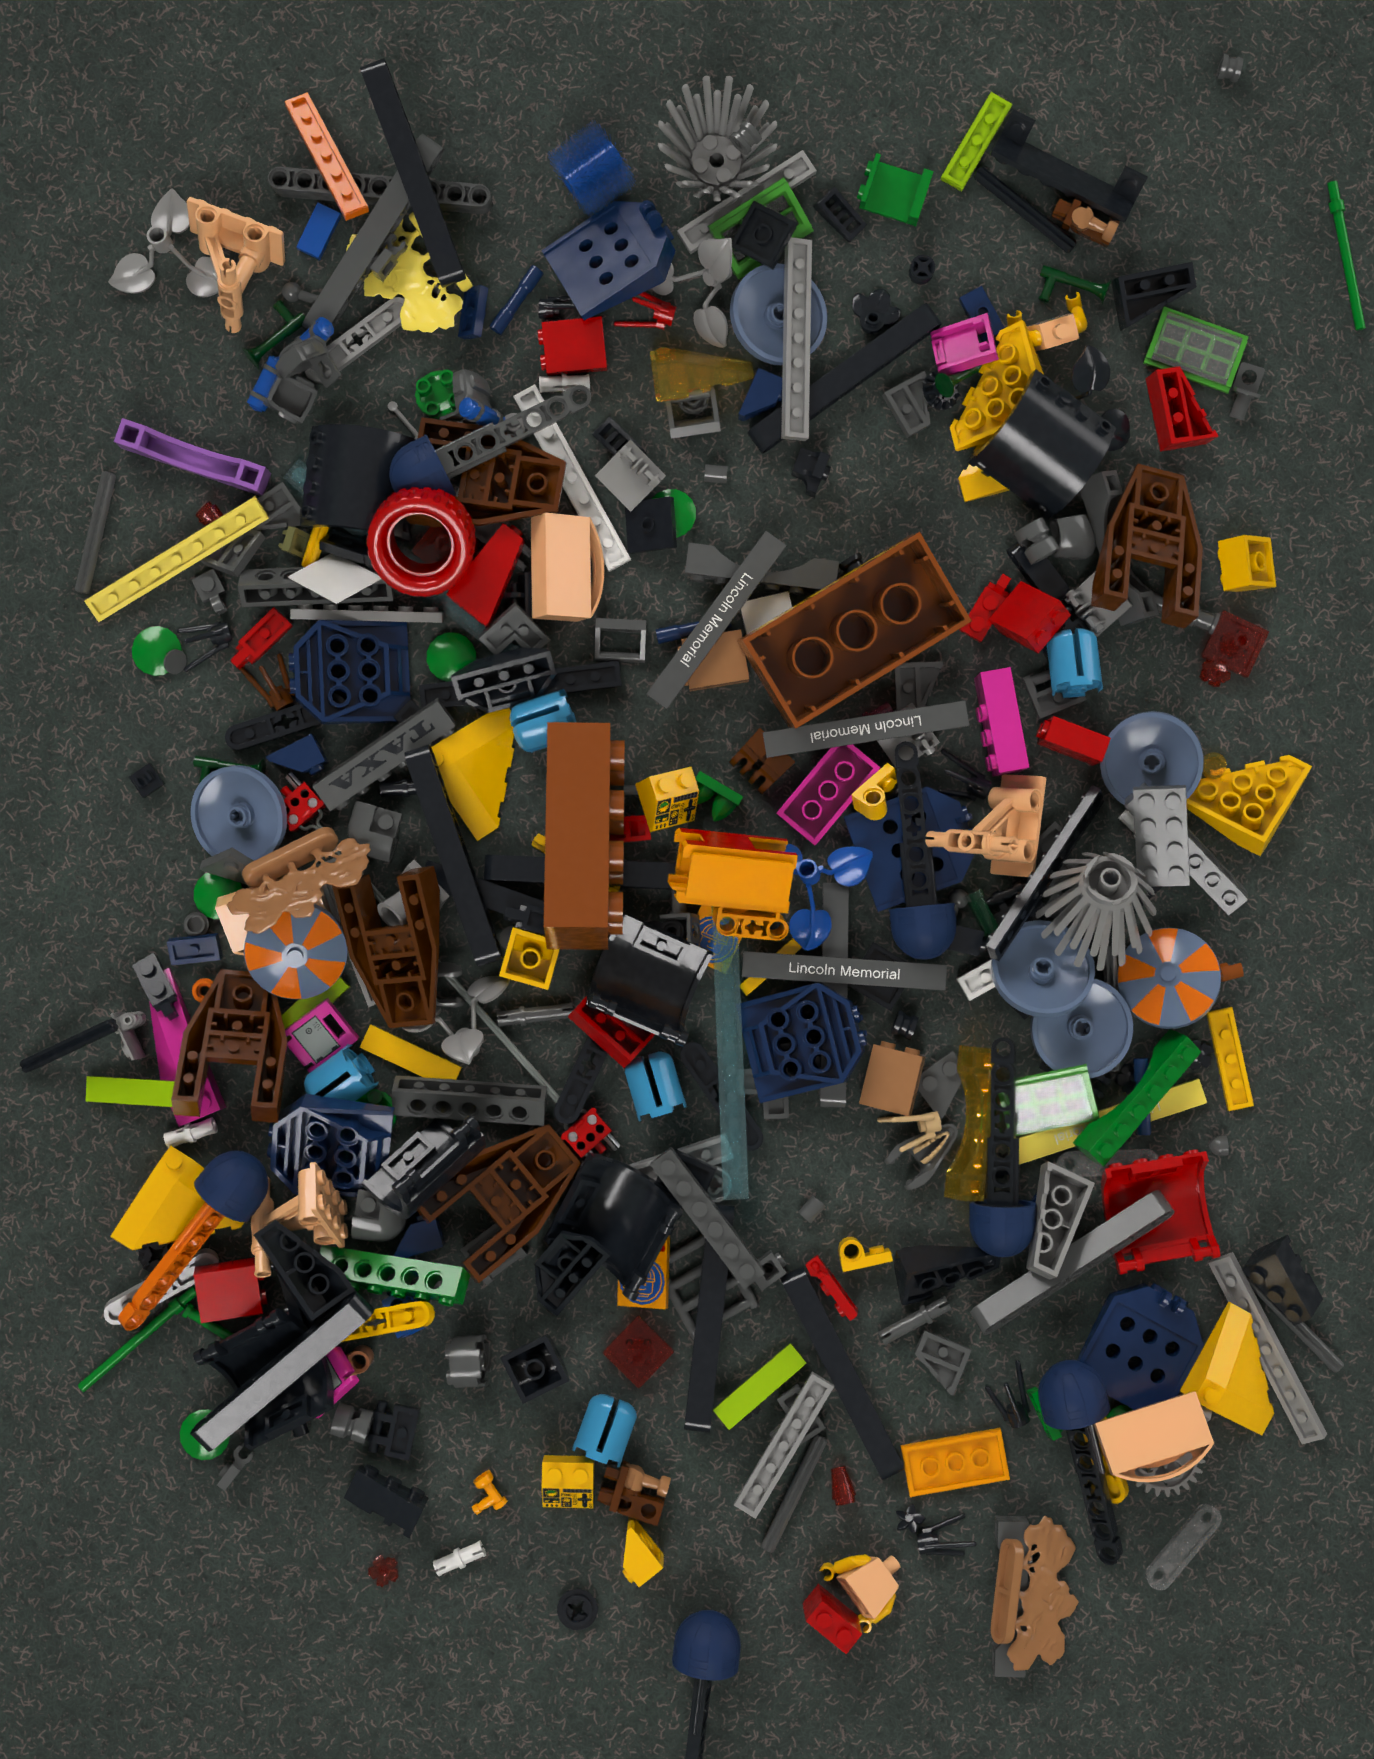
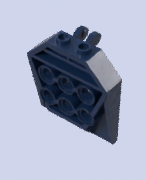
M614 201L541 250L583 320L639 295L666 280L676 251L671 243L674 236L667 225L663 228L661 227L664 221L652 201Z
M318 620L293 646L294 653H289V672H293L295 678H290V694H295L296 701L321 724L398 722L394 716L410 700L407 622ZM369 640L373 642L375 649L372 652H365L360 644L363 641ZM334 641H340L344 645V650L341 653H334L330 649V644ZM367 665L374 667L376 670L375 676L365 677L362 674V668ZM341 666L346 674L342 678H335L331 674L332 668ZM371 690L376 693L377 700L368 703L363 699V693ZM337 691L343 692L346 695V701L341 704L334 702L332 699L333 693Z
M929 787L921 788L926 834L929 831L946 832L949 829H973H969L967 824L973 817L971 813L968 814L965 806L961 807L959 801ZM909 796L904 800V807L909 811L916 810L919 806L917 798ZM899 797L886 801L887 814L879 820H870L858 811L843 817L854 847L866 848L873 853L865 879L877 912L905 902L903 880L900 877V871L902 870L901 858L894 857L891 852L894 844L904 843ZM905 814V820L910 818L911 822L910 827H906V831L911 832L912 836H917V831L921 830V826H917L913 822L911 815ZM890 820L896 825V830L893 834L884 832L883 823ZM913 847L909 851V857L912 861L918 862L924 857V852L920 847ZM932 847L933 857L938 858L941 862L940 870L934 871L936 891L962 882L974 854L949 852L943 847ZM916 872L913 874L911 881L914 886L921 887L926 883V876L922 872ZM928 889L922 891L912 890V895L928 894Z
M814 983L736 1004L760 1103L845 1083L865 1052L864 1046L867 1045L866 1036L868 1035L866 1030H859L858 1023L864 1019L863 1015H860L858 1006H853L851 1000L822 983ZM807 1005H812L815 1009V1014L811 1019H806L803 1015V1009ZM778 1012L783 1013L785 1016V1023L780 1027L774 1023V1016ZM814 1029L818 1030L821 1034V1040L817 1044H813L809 1039V1034ZM784 1037H788L792 1043L788 1051H783L780 1047V1041ZM820 1054L827 1058V1066L824 1069L818 1068L815 1064L816 1057ZM789 1062H794L798 1067L795 1076H790L786 1071V1066Z
M305 1094L280 1111L278 1123H270L268 1135L272 1137V1143H269L267 1158H271L270 1169L293 1194L298 1195V1172L310 1168L311 1162H316L321 1170L325 1171L326 1177L332 1181L333 1187L339 1191L340 1196L357 1197L358 1190L365 1189L362 1181L370 1179L381 1169V1164L390 1157L395 1107Z
M1142 1283L1109 1293L1077 1361L1091 1366L1098 1372L1104 1382L1107 1395L1136 1410L1176 1397L1200 1355L1204 1344L1194 1311L1187 1307L1188 1301L1177 1295L1172 1299L1170 1292L1155 1283H1152L1151 1286ZM1124 1317L1131 1318V1324L1127 1328L1120 1327V1322ZM1148 1329H1152L1153 1337L1150 1340L1144 1341L1143 1333ZM1174 1341L1176 1345L1174 1351L1166 1353V1344ZM1110 1344H1116V1352L1112 1355H1106V1347ZM1133 1356H1138V1364L1135 1367H1128L1129 1359ZM1157 1368L1161 1369L1160 1377L1152 1380L1150 1378L1151 1372Z

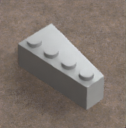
M1049 1161L1041 1165L1036 1196L1035 1232L1029 1245L1026 1269L1049 1280L1058 1276L1094 1187V1182Z

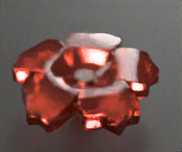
M1220 659L1215 665L1214 660H1206L1202 664L1204 669L1201 670L1199 677L1202 681H1208V685L1220 687L1221 682L1225 683L1230 680L1231 672L1226 671L1228 668L1226 661Z
M383 1555L376 1556L372 1563L374 1566L368 1568V1575L372 1579L377 1578V1586L383 1587L389 1583V1580L395 1582L399 1577L398 1569L394 1568L398 1564L395 1558L387 1557L385 1560Z

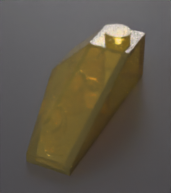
M662 347L655 351H650L656 402L684 399L689 397V392L701 389L705 393L711 391V387L716 384L729 386L754 378L752 363L749 361L676 348Z

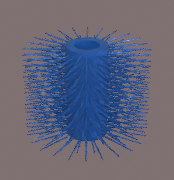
M598 129L596 131L593 130V132L591 131V133L588 130L587 134L589 137L586 140L584 138L582 140L579 139V143L575 139V143L570 141L566 148L567 150L571 149L572 152H569L568 156H565L563 151L561 154H558V157L552 156L555 159H561L558 163H555L557 165L556 168H559L558 170L561 174L562 179L560 180L564 182L569 192L573 195V199L575 197L579 203L589 204L588 207H585L586 210L587 208L592 209V206L597 210L596 207L598 206L593 204L601 205L598 202L599 200L605 203L606 199L608 200L609 198L608 194L610 192L613 193V189L618 193V187L621 184L624 187L626 184L623 182L627 181L629 183L630 181L626 177L628 173L622 165L624 163L622 159L624 158L620 156L615 146L611 143V137L609 142L608 137L606 139L604 133L600 137L596 136L597 133H600Z

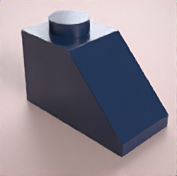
M758 368L740 409L738 420H748L775 409L778 402L782 403V378Z
M313 734L266 756L267 760L272 763L305 774L310 772L311 775L325 769L323 765L329 763L316 736Z
M421 1215L415 1216L416 1221L410 1224L394 1256L408 1258L443 1247L446 1242L438 1217L427 1224Z

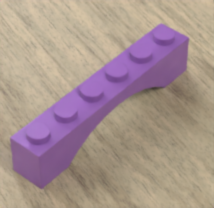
M124 418L121 420L114 440L121 449L259 496L265 493L271 476L269 470L264 466L188 444Z

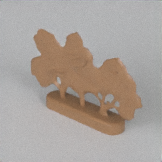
M319 828L246 865L242 871L243 879L248 886L255 889L237 890L232 901L228 902L227 907L232 915L249 914L250 916L246 919L244 930L252 931L255 934L262 933L276 925L283 912H289L294 918L311 917L315 909L314 904L319 902L323 896L320 890L322 886L328 884L336 887H346L358 884L362 877V871L367 868L369 863L366 855L371 850L369 848L370 844H359L354 838L344 839L338 844V836L332 828ZM340 851L341 855H335V852ZM329 856L336 858V861L328 863L325 862L322 858L325 857V859H327ZM315 860L310 868L302 871L297 870V868ZM318 861L322 863L319 867L316 866ZM283 876L281 880L275 881V879ZM267 885L268 891L264 892L263 888Z
M1043 1516L1038 1525H1030L1025 1530L1024 1541L1029 1548L1025 1558L1023 1545L1018 1539H1005L1000 1547L991 1620V1636L997 1644H1008L1013 1640L1015 1630L1017 1631L1016 1640L1011 1644L1007 1652L1010 1661L1014 1663L1013 1668L1015 1671L1029 1670L1037 1655H1040L1041 1659L1049 1665L1054 1664L1057 1659L1063 1656L1065 1651V1635L1062 1633L1058 1622L1060 1619L1070 1617L1079 1603L1074 1595H1070L1067 1583L1057 1579V1573L1070 1562L1076 1546L1072 1539L1067 1536L1066 1530L1062 1525H1054L1052 1518H1047V1516ZM1035 1544L1037 1548L1033 1551L1031 1548ZM1039 1552V1559L1035 1563L1028 1564V1561L1032 1560L1031 1556ZM1030 1567H1034V1573L1030 1572ZM1023 1569L1030 1576V1584L1026 1591H1020ZM1020 1598L1022 1601V1607L1024 1612L1022 1616L1017 1618L1018 1602ZM1021 1626H1027V1630L1022 1631Z

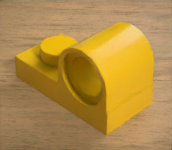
M889 763L885 764L851 794L854 809L870 820H879L887 814L885 793L890 792L897 783L893 766Z
M854 1237L842 1239L838 1246L843 1272L893 1261L889 1248L884 1249L883 1245L869 1248V1252L864 1253L860 1241ZM849 1244H854L858 1247L857 1253L853 1256L844 1254V1249Z

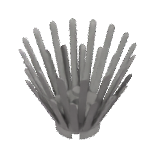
M704 76L702 80L706 121L700 95L695 94L692 98L688 84L682 86V92L694 130L681 105L675 107L670 99L666 103L669 112L688 145L670 123L666 122L664 124L661 120L658 122L661 131L686 158L665 143H658L660 151L689 170L665 164V168L668 171L693 179V181H677L676 184L681 188L699 187L701 190L694 193V197L701 198L708 193L713 194V201H721L720 194L723 192L733 198H738L742 195L734 191V187L754 188L758 185L756 181H740L741 179L769 169L770 164H765L745 171L776 150L777 143H770L749 157L777 128V121H773L770 125L767 122L761 127L758 132L762 140L751 147V152L748 155H744L732 144L729 136L740 129V124L743 121L754 90L751 84L747 85L743 98L740 94H735L728 120L733 78L731 76H726L721 110V91H714L712 106L710 77ZM764 100L760 108L754 105L745 121H748L756 128L768 109L769 102ZM719 163L722 166L716 168L713 167L712 164Z
M1085 852L1081 854L1092 859L1065 860L1063 863L1068 864L1066 867L1071 869L1053 872L1049 878L1057 879L1074 874L1078 875L1047 888L1042 897H1048L1066 888L1073 887L1038 910L1036 918H1040L1044 914L1045 917H1050L1071 900L1073 901L1042 931V938H1047L1053 931L1056 936H1059L1075 918L1054 952L1057 956H1060L1071 939L1072 941L1069 946L1075 950L1085 933L1074 961V965L1080 967L1094 935L1090 955L1093 957L1098 955L1096 969L1101 971L1105 966L1112 925V956L1118 955V964L1123 966L1126 963L1124 914L1131 947L1136 948V952L1139 955L1143 948L1133 906L1145 932L1151 937L1152 928L1139 898L1152 916L1156 915V908L1146 896L1149 895L1148 892L1151 895H1155L1153 888L1137 876L1145 877L1141 870L1135 868L1125 857L1115 853L1103 852L1105 856Z

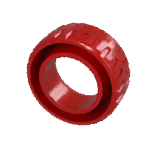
M411 487L408 490L406 488L400 489L382 502L372 518L367 536L368 556L378 576L399 592L416 597L439 595L453 588L467 572L475 552V526L465 506L456 497L442 489L434 490L431 487H424L423 489ZM422 514L433 517L448 531L451 539V551L438 562L419 563L405 556L397 546L394 536L395 525L401 519L410 515Z

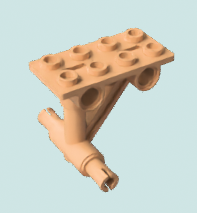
M189 197L187 209L190 231L198 235L201 252L210 255L217 276L219 293L217 300L220 304L221 315L225 318L226 330L229 332L231 326V333H237L241 330L240 318L244 312L242 293L253 272L261 273L265 271L270 262L283 266L285 263L284 233L274 226L264 225L250 217H243L232 213L228 209L208 204L204 200ZM222 247L239 253L237 265L234 260H231L230 266V259L225 258Z
M1002 775L1001 787H993L988 795V803L993 810L972 830L949 829L946 832L929 831L926 837H933L934 840L925 839L926 845L928 847H943L949 852L982 854L984 858L991 860V874L1028 877L1031 872H1035L1046 777Z
M311 1162L310 1168L298 1172V1195L275 1210L274 1201L270 1198L271 1179L268 1177L266 1197L251 1219V1252L255 1255L254 1275L256 1277L265 1278L271 1276V1262L253 1235L274 1220H277L290 1231L313 1230L314 1243L318 1245L337 1244L339 1248L345 1247V1239L348 1238V1228L346 1223H344V1215H347L348 1212L346 1200L340 1197L339 1191L335 1190L332 1181L328 1180L325 1171L321 1170L316 1162Z

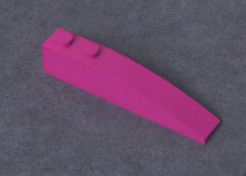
M167 968L165 972L177 994L176 998L178 1001L174 1002L173 1005L179 1016L169 1021L164 1016L162 1010L157 1012L152 1007L150 1001L149 1004L160 1080L175 1081L183 1032L191 1018L170 968ZM210 1065L208 1066L200 1117L174 1115L179 1127L226 1108Z

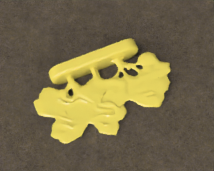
M412 212L409 214V220L416 230L412 233L405 232L402 227V219L394 232L397 240L393 246L397 247L405 241L408 246L407 250L397 258L398 263L383 282L375 277L373 272L365 278L364 296L375 297L380 294L383 298L393 299L398 294L402 295L404 303L401 307L400 318L403 330H420L430 333L439 327L447 330L449 327H454V316L462 309L463 300L456 294L447 293L446 287L442 288L441 284L438 286L440 290L438 297H432L433 288L440 282L438 277L428 276L423 269L424 263L430 259L429 253L421 255L411 248L415 238L419 235L422 237L415 215ZM357 234L351 235L350 244L347 245L346 251L350 247L351 243L353 242ZM400 236H404L406 238L401 242L398 241V238ZM467 276L465 280L456 283L462 292H466L473 287ZM434 280V283L430 285L427 281ZM445 294L446 300L441 301L442 295Z

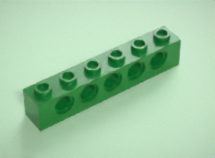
M322 1245L320 1254L341 1270L348 1265V1269L344 1274L355 1291L363 1288L376 1295L388 1292L391 1293L390 1295L405 1299L406 1296H412L417 1301L429 1302L430 1299L437 1300L439 1304L452 1307L454 1303L463 1305L471 1276L463 1267L326 1245ZM372 1269L371 1273L367 1277H364L365 1273L368 1270ZM395 1273L394 1278L390 1281H387L389 1275ZM419 1276L418 1281L411 1285V1281ZM442 1280L441 1286L434 1289L435 1284Z

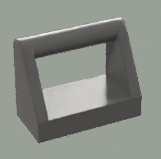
M714 386L664 394L671 439L721 431ZM710 397L712 416L679 421L673 420L671 403Z
M596 618L595 661L645 663L647 621ZM601 632L641 633L640 653L600 651Z

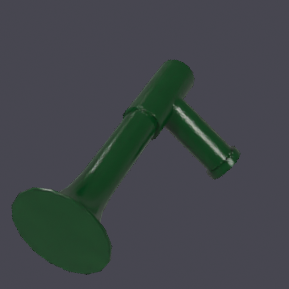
M1043 265L1040 276L1047 278L1038 299L1049 303L1056 282L1095 294L1100 298L1103 305L1111 280L1105 284L1093 283Z
M281 300L277 301L273 308L277 310L287 323L259 346L252 349L242 347L248 359L257 369H259L258 365L262 356L287 336L289 337L302 327L305 319L303 313H299L294 317Z
M982 365L957 372L951 376L938 373L935 377L937 390L942 396L950 398L954 394V386L975 373H979Z
M195 756L193 761L194 767L202 768L200 782L211 773V770L227 766H248L263 774L266 771L264 759L255 765H244L201 756Z

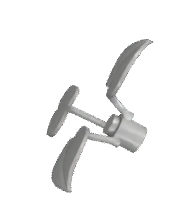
M171 188L160 199L151 216L152 227L147 232V239L150 242L148 246L149 263L142 254H128L119 261L108 282L112 287L125 293H142L148 290L156 279L155 273L150 269L154 266V251L158 253L172 251L191 270L186 277V284L191 293L198 297L215 295L218 293V284L211 258H199L194 267L173 246V241L170 237L172 232L180 234L186 231L190 225L187 203Z
M710 238L703 241L698 248V257L701 265L704 267L703 270L676 277L673 276L674 267L671 263L666 280L652 289L657 294L667 295L674 289L673 282L703 275L705 284L713 286L714 289L703 303V309H697L694 312V325L699 335L713 346L724 348L727 346L726 340L728 335L726 317L719 308L715 306L709 307L708 305L717 291L722 288L721 283L732 276V239Z
M487 976L471 984L467 993L470 998H473L471 1000L472 1029L461 1028L454 1034L443 1019L438 1016L441 1013V1008L436 1006L435 1021L440 1023L449 1035L441 1045L446 1055L468 1065L471 1063L472 1058L480 1052V1046L484 1041L483 1033L476 1029V1004L478 1001L483 1004L488 1003L499 997L509 985L510 979L500 976ZM433 1024L402 1028L405 1031L417 1033L427 1030Z

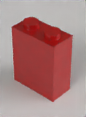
M602 316L591 317L586 320L578 318L541 322L542 329L538 330L539 345H544L545 355H540L541 369L546 370L548 376L561 375V373L568 375L607 371Z
M1020 581L989 620L1002 635L1039 654L1071 614L1060 600Z
M1055 716L1040 723L1035 736L1039 738L1038 745L1092 766L1103 761L1111 740L1110 737Z
M255 1257L195 1266L193 1276L201 1323L263 1314V1306L268 1304L266 1289H261L260 1281L264 1280V1278L254 1275Z
M818 1583L803 1602L805 1620L842 1652L847 1654L862 1635L858 1615Z

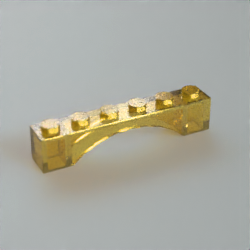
M959 1045L957 1072L965 1092L966 1124L959 1151L946 1172L944 1197L961 1201H984L987 1172V1137H990L991 1070L995 1064L991 1063V1048Z

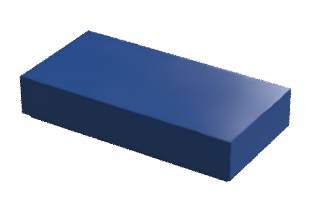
M317 203L296 248L321 260L341 218V213Z

